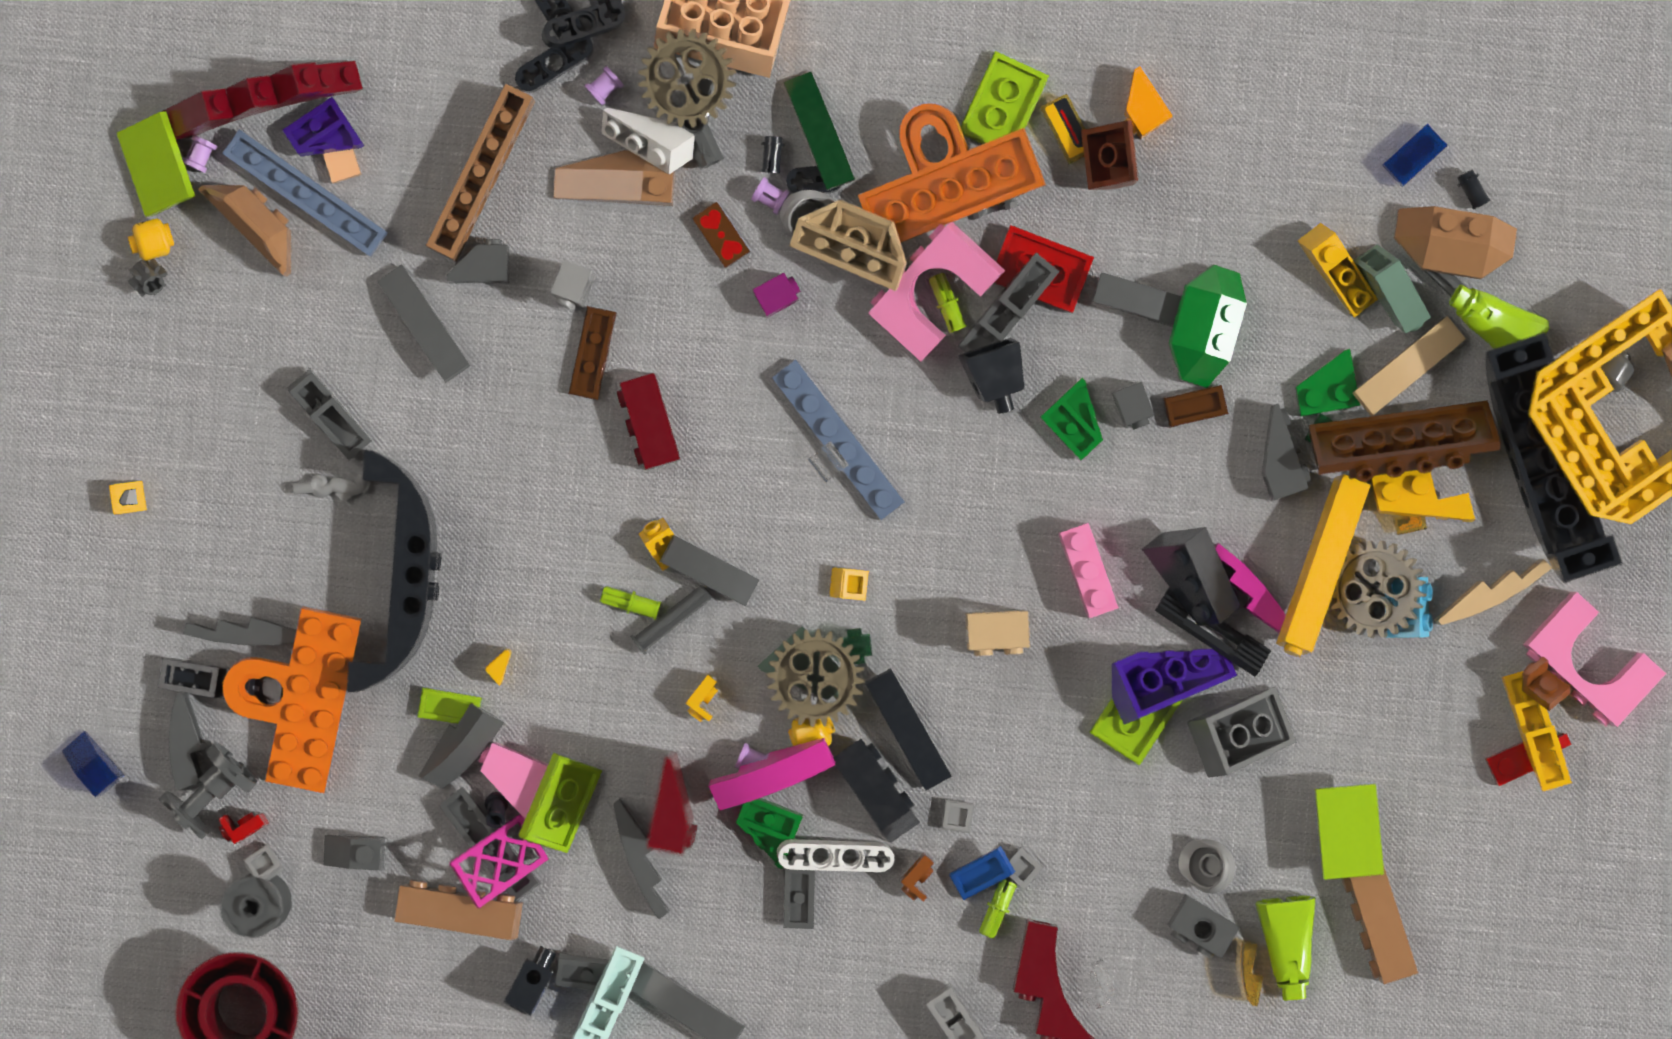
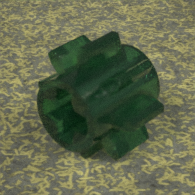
M862 628L847 629V636H844L841 646L845 648L852 644L853 648L848 654L850 657L854 655L860 656L854 662V665L866 663L865 657L872 656L870 633L862 634Z

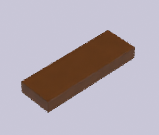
M587 306L568 394L594 400L599 399L617 312Z

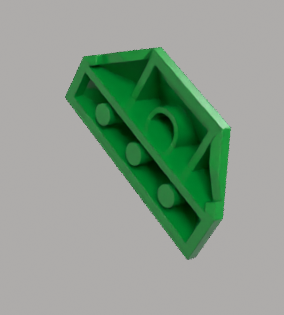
M1212 264L1206 271L1196 276L1184 286L1168 342L1174 363L1178 369L1179 380L1208 388L1230 362L1247 304L1240 273Z

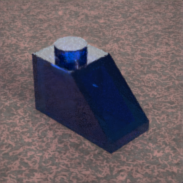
M86 731L82 732L62 750L75 775L95 797L104 795L125 776Z

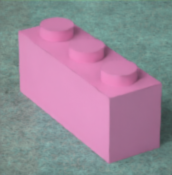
M1089 523L1058 533L1087 617L1093 618L1118 609Z

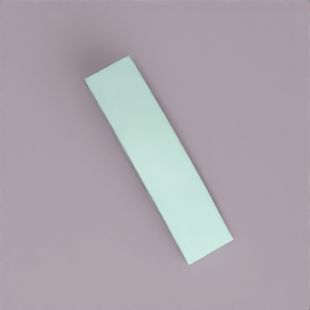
M616 946L592 993L572 1039L609 1038L618 1014H621L644 961L643 956Z

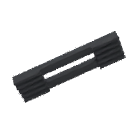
M1170 587L1166 590L1155 609L1157 613L1254 677L1260 672L1271 652L1269 648L1246 634L1244 636L1223 621L1220 624L1208 625L1238 645L1236 650H1234L1187 618L1189 613Z

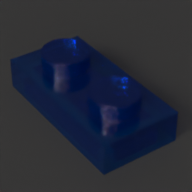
M1427 123L1382 166L1403 187L1448 145Z

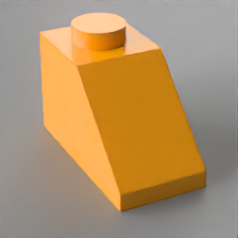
M1139 66L1132 73L1124 115L1127 118L1126 120L1132 121L1133 136L1137 134L1142 139L1168 122L1173 115Z

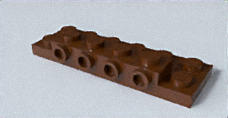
M1488 400L1308 425L1319 475L1347 471L1349 479L1357 478L1359 481H1369L1374 476L1384 474L1390 477H1399L1406 471L1418 470L1420 473H1428L1435 467L1443 466L1458 469L1465 463H1470V454L1500 450V439Z

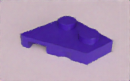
M333 97L283 129L286 137L300 157L358 149L365 146Z

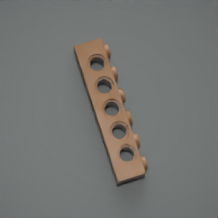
M505 83L426 244L429 249L457 262L536 102L532 96Z

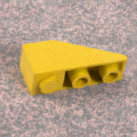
M1319 223L1297 240L1310 262L1354 318L1378 300L1334 231Z

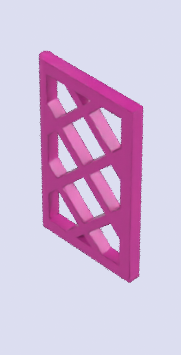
M521 814L449 862L450 867L454 870L476 908L482 907L549 860L540 844L529 843L522 838L517 840L507 837L508 829L517 823L522 828L525 819ZM494 839L500 841L497 857L482 854L485 845ZM506 842L520 845L517 862L503 859ZM526 847L534 849L539 857L529 865L523 864ZM469 856L475 858L472 875L464 873L459 865ZM481 859L496 863L493 879L478 876ZM502 864L516 867L514 876L505 882L499 881ZM477 881L491 884L490 892L481 899L475 891Z

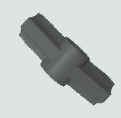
M705 78L700 81V90L704 94H712L714 91L713 82ZM691 88L694 102L699 103L698 96ZM701 122L700 127L694 131L688 130L684 124L682 128L695 135L693 155L700 170L724 159L708 123L703 124Z

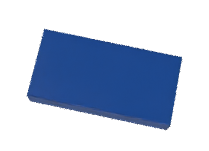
M999 846L959 867L948 875L962 899L965 900L1013 875L1015 870L1002 847Z

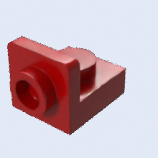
M253 812L237 821L239 824L238 828L229 815H223L218 819L221 823L219 826L221 834L228 842L232 840L234 844L240 843L269 824L263 813L255 816Z

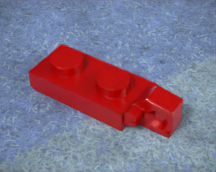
M1567 733L1557 735L1561 749L1572 745ZM1523 741L1485 758L1497 786L1506 784L1534 771Z

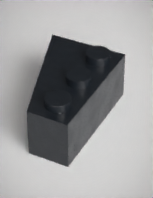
M1206 527L1163 532L1142 548V551L1198 626L1220 624L1240 607Z
M861 738L833 757L836 762L835 765L890 843L920 823L911 810L915 805L905 791L900 793L894 784L898 780L889 767L883 769L877 761L882 756L873 743L866 745Z

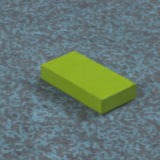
M423 687L417 717L459 724L471 703L481 708L482 697Z

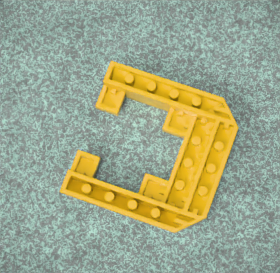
M1658 289L1555 359L1554 362L1539 370L1536 375L1528 415L1590 516L1633 524L1672 497V449L1656 460L1645 440H1638L1618 454L1590 407L1614 390L1600 366L1644 336H1646L1657 356H1664L1662 349L1672 343V307L1661 289Z

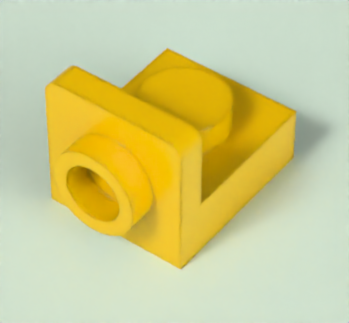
M664 518L649 522L645 525L643 531L639 533L644 545L662 571L669 566L661 563L660 559L674 535Z
M709 674L686 702L690 707L687 712L700 722L704 718L710 721L713 717L711 713L700 706L701 702L704 701L708 704L718 692V689L714 687L718 681Z

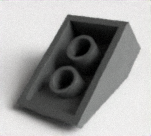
M1276 687L1263 690L1187 721L1208 778L1229 775L1297 742Z

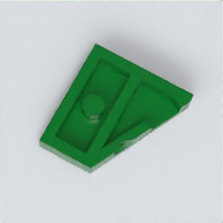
M1350 349L1341 352L1337 357L1295 387L1300 417L1360 406V402L1352 394L1357 389Z
M1083 378L1040 416L1041 420L1080 461L1103 441L1087 390V384Z
M758 798L743 804L736 823L745 833H748L753 838L755 844L761 850H764L779 869H783L777 857L778 846L785 840L795 838L804 814L763 798Z

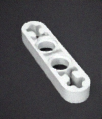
M789 839L783 841L777 849V857L780 864L790 870L885 872L894 863V854L891 848L882 842ZM789 848H794L795 853L805 854L804 848H808L806 852L808 862H804V858L801 855H795L792 861H788L783 853H788ZM818 848H825L829 852L827 860L821 863L814 861L812 858L814 851ZM855 849L858 851L859 856L854 863L849 864L842 860L843 853L846 850ZM863 850H867L868 856H878L879 851H883L887 858H883L882 863L878 864L875 858L866 857L867 864H863L865 860Z

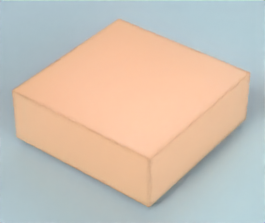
M354 149L323 154L333 184L362 175Z

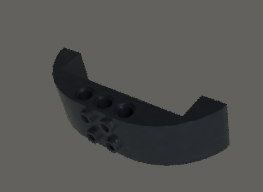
M1544 332L1487 351L1485 356L1486 374L1497 424L1527 514L1553 570L1563 583H1567L1623 563L1614 536L1605 535L1600 518L1588 514L1528 415L1537 372L1547 366L1548 363L1555 361Z
M364 450L362 480L399 484L386 662H349L347 692L350 693L375 687L393 677L407 665L417 653L426 636L431 621L433 601H438L439 583L435 582V571H440L442 554L437 552V529L429 500L419 483L404 467L380 452ZM421 537L424 540L425 547L418 554L413 548V543L416 538ZM416 567L421 569L423 575L419 583H415L411 578V572ZM413 597H416L420 602V609L417 613H413L409 608V602Z

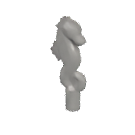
M351 471L349 477L353 481L344 478H334L327 482L324 475L316 474L311 477L310 481L293 483L294 495L312 493L316 497L321 498L336 492L335 496L339 497L341 501L346 502L352 495L361 492L365 494L371 487L368 481L362 480V474L357 475Z

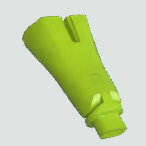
M1462 284L1456 288L1449 300V305L1456 309V314L1493 349L1544 332L1547 334L1550 329L1548 319L1512 305L1487 292L1475 288L1468 289Z
M1314 896L1286 897V902L1281 898L1261 899L1255 903L1266 940L1277 987L1282 988V998L1284 1001L1307 998L1306 986L1309 985L1312 960V935L1316 901Z

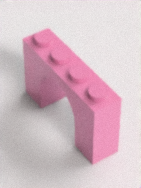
M950 222L945 227L940 224L929 236L932 242L928 247L924 249L920 246L909 258L913 263L906 271L904 270L897 291L889 289L887 292L881 290L870 302L874 307L868 314L920 362L946 336L920 312L916 305L914 288L921 273L933 268L949 270L961 278L979 296H982L1005 271L953 222Z
M1570 592L1523 644L1529 650L1526 655L1535 663L1542 657H1545L1548 660L1550 672L1570 686L1573 690L1570 695L1579 704L1585 706L1587 703L1595 710L1592 715L1602 725L1607 726L1610 724L1611 726L1618 727L1666 673L1647 655L1636 653L1625 667L1608 682L1592 684L1581 678L1572 663V646L1578 635L1599 612L1578 592Z

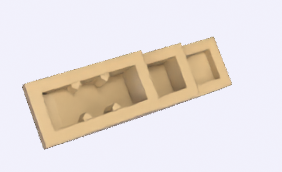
M1446 316L1397 357L1387 363L1352 394L1369 415L1373 416L1466 340V338L1451 319Z
M1538 559L1520 576L1514 570H1508L1489 587L1484 581H1477L1433 621L1437 625H1444L1471 617L1501 604L1529 587L1552 569V567L1545 559Z

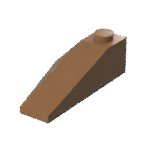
M627 149L555 168L553 198L673 206L675 171L667 174Z

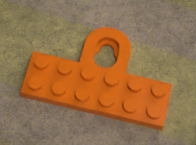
M928 103L912 108L903 118L899 129L900 143L912 173L861 193L858 197L864 210L894 222L900 243L935 230L940 224L945 226L950 222H955L1046 184L1024 128L969 150L955 115L942 105ZM926 125L934 126L937 132L945 137L948 142V154L940 162H930L925 158L921 150V130Z
M302 606L290 664L260 657H248L236 662L227 672L223 682V695L228 706L240 716L277 724L265 779L266 782L325 793L347 690L349 662L353 661L362 618ZM264 676L276 679L283 688V696L276 703L265 704L256 696L246 691V682L250 679H260Z

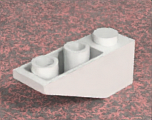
M612 108L603 110L602 134L667 174H671L693 159L695 135L679 127L674 122L667 124V120Z

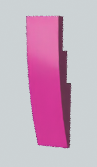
M1216 543L1214 546L1221 562L1233 570L1228 577L1230 583L1250 597L1243 608L1277 633H1280L1286 616L1282 608L1263 583L1244 563L1221 544Z
M821 738L770 752L767 759L742 765L737 773L711 779L708 787L719 810H724L783 790L835 766L836 762L825 739Z

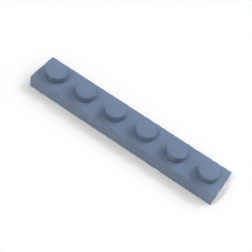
M240 129L222 153L370 257L388 234L384 229Z
M794 360L772 377L880 520L904 503V500L797 360Z

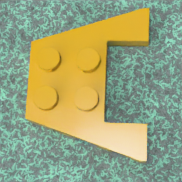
M1406 471L1399 477H1390L1384 474L1374 476L1370 480L1378 513L1411 517L1425 516L1441 520L1456 519L1462 520V522H1473L1475 520L1469 493L1437 499L1431 472Z

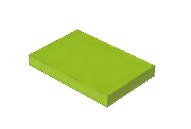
M995 51L961 123L960 128L963 136L977 143L985 144L1019 129H1025L1049 75Z
M166 111L158 112L116 133L145 217H152L195 197Z
M1111 697L1089 733L1140 766L1182 700L1124 725Z
M553 752L518 836L524 840L568 853L603 770Z
M1376 784L1315 788L1322 878L1327 880L1384 875Z

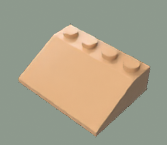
M665 0L656 27L654 48L658 49L656 44L657 38L667 42L666 33L671 32L675 38H677L679 29L684 30L686 37H688L691 29L696 30L697 38H700L704 32H707V42L710 43L717 38L718 43L715 48L719 50L726 47L727 50L722 55L723 58H733V61L727 65L728 68L770 78L790 0ZM691 50L688 54L689 58L703 60L700 52L696 50Z

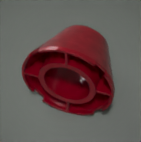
M246 952L224 953L203 962L187 977L177 998L176 1025L179 1028L182 1039H293L298 1023L297 998L286 975L269 960ZM232 983L246 984L254 988L262 996L267 1008V1019L260 1033L254 1035L239 1034L232 1031L223 1022L218 1004L220 994L226 985Z

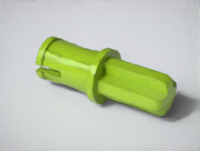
M939 273L929 278L939 304L936 308H940L948 332L952 333L967 327L957 304L959 299L954 297L946 274Z
M609 586L604 587L600 602L627 610L626 614L633 612L653 618L654 620L657 618L661 605L660 601L638 596L635 591L628 593Z
M1005 879L998 883L991 902H987L989 907L980 926L979 933L989 938L996 937L1005 913L1009 914L1007 908L1018 886L1017 884Z

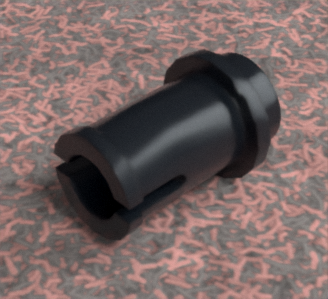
M765 136L764 142H761V145H764L761 172L780 174L782 147H785V144L782 143V137Z
M1471 169L1457 177L1459 181L1457 186L1462 187L1474 210L1489 202L1490 198H1488L1477 178L1480 176L1479 173L1475 174L1474 170Z
M492 792L486 797L484 802L487 809L486 823L491 828H500L501 824H505V811L509 803L500 792Z

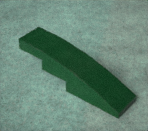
M812 71L785 81V88L826 190L829 191L854 181V175Z

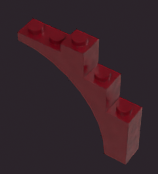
M356 61L316 65L315 62L295 64L269 76L245 78L228 88L201 91L161 112H167L175 139L191 138L193 135H200L211 129L248 116L310 100L356 93L362 90L363 87Z
M1027 918L1013 991L1019 993L1018 998L1035 1002L1036 997L1041 998L1035 1025L1036 1034L1041 1035L1040 1039H1095L1074 1016L1062 991L1056 961L1058 926Z

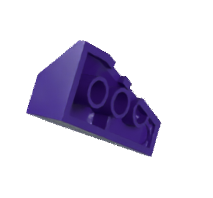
M1213 649L1155 653L1138 652L1112 663V699L1125 725L1234 678L1237 674L1232 662Z

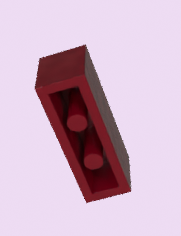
M651 373L621 382V390L616 391L621 409L627 407L630 419L625 420L629 436H635L638 443V448H634L638 466L644 464L645 470H650L680 461V454L656 374Z

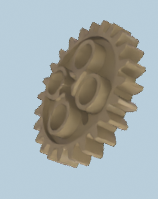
M683 29L678 30L677 38L671 32L666 33L667 42L657 38L656 44L658 49L653 47L647 48L652 57L641 59L647 65V69H641L638 73L646 76V80L638 83V86L647 87L648 90L641 97H651L652 102L647 108L651 109L657 106L659 110L656 117L659 118L667 114V124H671L675 118L678 119L679 127H683L686 120H689L691 127H695L697 118L703 124H707V114L709 113L713 118H717L719 115L716 107L723 110L727 108L723 98H733V95L727 91V88L736 86L735 82L729 80V76L735 74L736 70L727 69V65L733 61V58L724 59L722 55L726 52L727 48L724 47L717 50L715 47L718 39L716 38L710 43L707 42V32H704L700 38L696 37L695 29H691L688 37H686ZM691 50H696L702 55L703 60L698 67L691 65L688 61V54ZM676 53L681 55L685 72L687 74L692 73L694 76L690 84L698 96L699 103L694 102L688 82L682 83L681 81L684 71L675 57ZM663 62H670L674 66L675 73L672 78L662 75L660 68ZM704 78L710 79L714 84V91L710 95L704 94L700 90V81ZM675 90H681L685 93L687 100L684 106H678L673 102L672 94Z
M1380 540L1376 548L1373 541H1367L1366 550L1361 544H1356V554L1350 550L1347 552L1348 560H1344L1335 586V592L1332 595V598H1337V602L1331 606V609H1341L1342 612L1338 615L1337 619L1344 620L1348 618L1346 628L1351 629L1357 625L1356 634L1362 635L1366 629L1370 638L1375 637L1377 630L1381 638L1387 637V629L1396 635L1398 634L1397 625L1408 628L1409 625L1406 618L1417 619L1418 617L1413 612V609H1423L1424 607L1421 603L1417 602L1418 597L1426 596V593L1419 591V587L1425 585L1426 581L1417 580V576L1423 572V569H1413L1412 566L1416 563L1417 559L1410 558L1406 560L1405 558L1408 554L1406 549L1397 553L1398 544L1392 543L1387 549L1386 541ZM1373 560H1376L1380 565V571L1376 576H1371L1368 571V566ZM1356 573H1361L1372 584H1380V591L1394 598L1398 605L1394 606L1383 595L1374 594L1375 589L1357 578ZM1396 578H1400L1404 584L1400 594H1395L1392 590V583ZM1355 584H1358L1362 589V595L1358 600H1354L1350 594L1351 588ZM1378 602H1382L1386 608L1385 615L1380 619L1374 613V607Z
M817 629L815 637H811L808 630H805L804 639L800 640L796 634H793L794 643L792 645L784 640L782 643L786 650L784 652L780 650L774 651L780 659L778 661H769V664L776 669L775 672L766 674L767 677L775 679V683L768 685L767 689L777 691V694L771 700L781 699L782 704L778 708L779 711L786 708L790 710L787 719L790 720L797 714L799 715V725L804 722L805 718H809L811 727H814L816 719H820L823 726H826L827 717L831 716L837 723V713L839 711L847 716L849 713L845 706L847 704L857 705L852 696L853 694L862 695V691L855 687L856 684L864 683L865 680L856 677V673L861 672L864 668L854 666V662L860 656L854 655L850 657L848 653L853 648L852 644L845 648L841 646L844 637L841 636L834 642L832 641V631L827 634L826 638L821 637L820 629ZM819 651V675L824 676V681H819L817 704L812 705V681L807 680V675L813 673L814 652ZM798 653H804L810 659V666L805 670H797L793 665V658ZM828 655H834L840 660V668L835 672H828L823 667V660ZM799 683L804 684L808 689V696L800 701L795 700L791 695V688ZM829 685L837 688L839 693L838 698L830 703L824 701L821 697V690Z

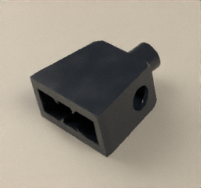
M1010 337L1002 342L998 341L958 355L977 397L984 402L994 400L998 414L1012 411L1014 405L1011 394L1022 391L1025 387L1020 343Z
M540 946L533 961L526 958L504 1000V1004L531 1017L553 975V972L548 969L556 953ZM531 972H536L540 975L535 985L527 981Z

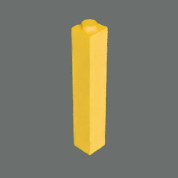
M1345 474L1333 479L1276 642L1277 645L1284 647L1283 651L1295 657H1301V654L1305 655L1313 652L1371 486L1357 479H1349V476Z

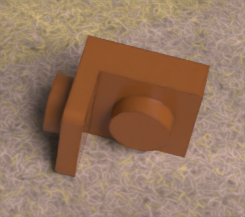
M1542 657L1536 663H1530L1524 669L1522 674V691L1548 711L1570 694V686L1548 670V660L1545 657Z
M925 853L900 878L901 883L904 884L901 890L913 901L919 898L924 902L927 898V895L915 884L918 881L924 883L934 871L931 868L934 862Z

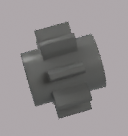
M154 258L150 262L141 259L130 269L133 278L129 279L128 282L142 297L145 294L155 296L166 286L163 277L168 275V273Z

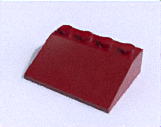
M671 751L665 757L646 848L683 855L686 849H691L695 841L698 825L692 824L694 816L677 752Z

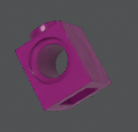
M785 273L752 289L767 318L798 302L799 299L796 294L801 292L793 276L787 279Z

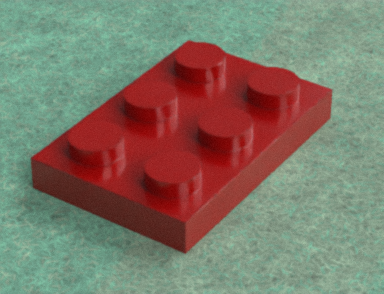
M1010 225L996 261L1005 271L993 284L1005 288L1029 259L1037 253L1060 271L1037 301L1073 314L1094 257Z

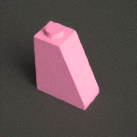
M493 742L491 747H487L480 756L479 763L483 764L480 771L525 819L548 764Z

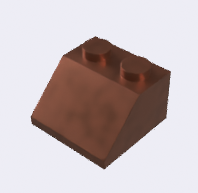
M1126 120L1081 130L1088 190H1112L1135 185L1138 181L1132 121Z

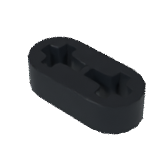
M817 166L795 168L789 172L786 179L787 187L791 193L802 190H815L829 194L836 192L841 187L839 186L827 191L824 182H816V178H822ZM796 174H802L803 179L813 178V183H805L803 189L798 190L795 184H791V180L796 179Z

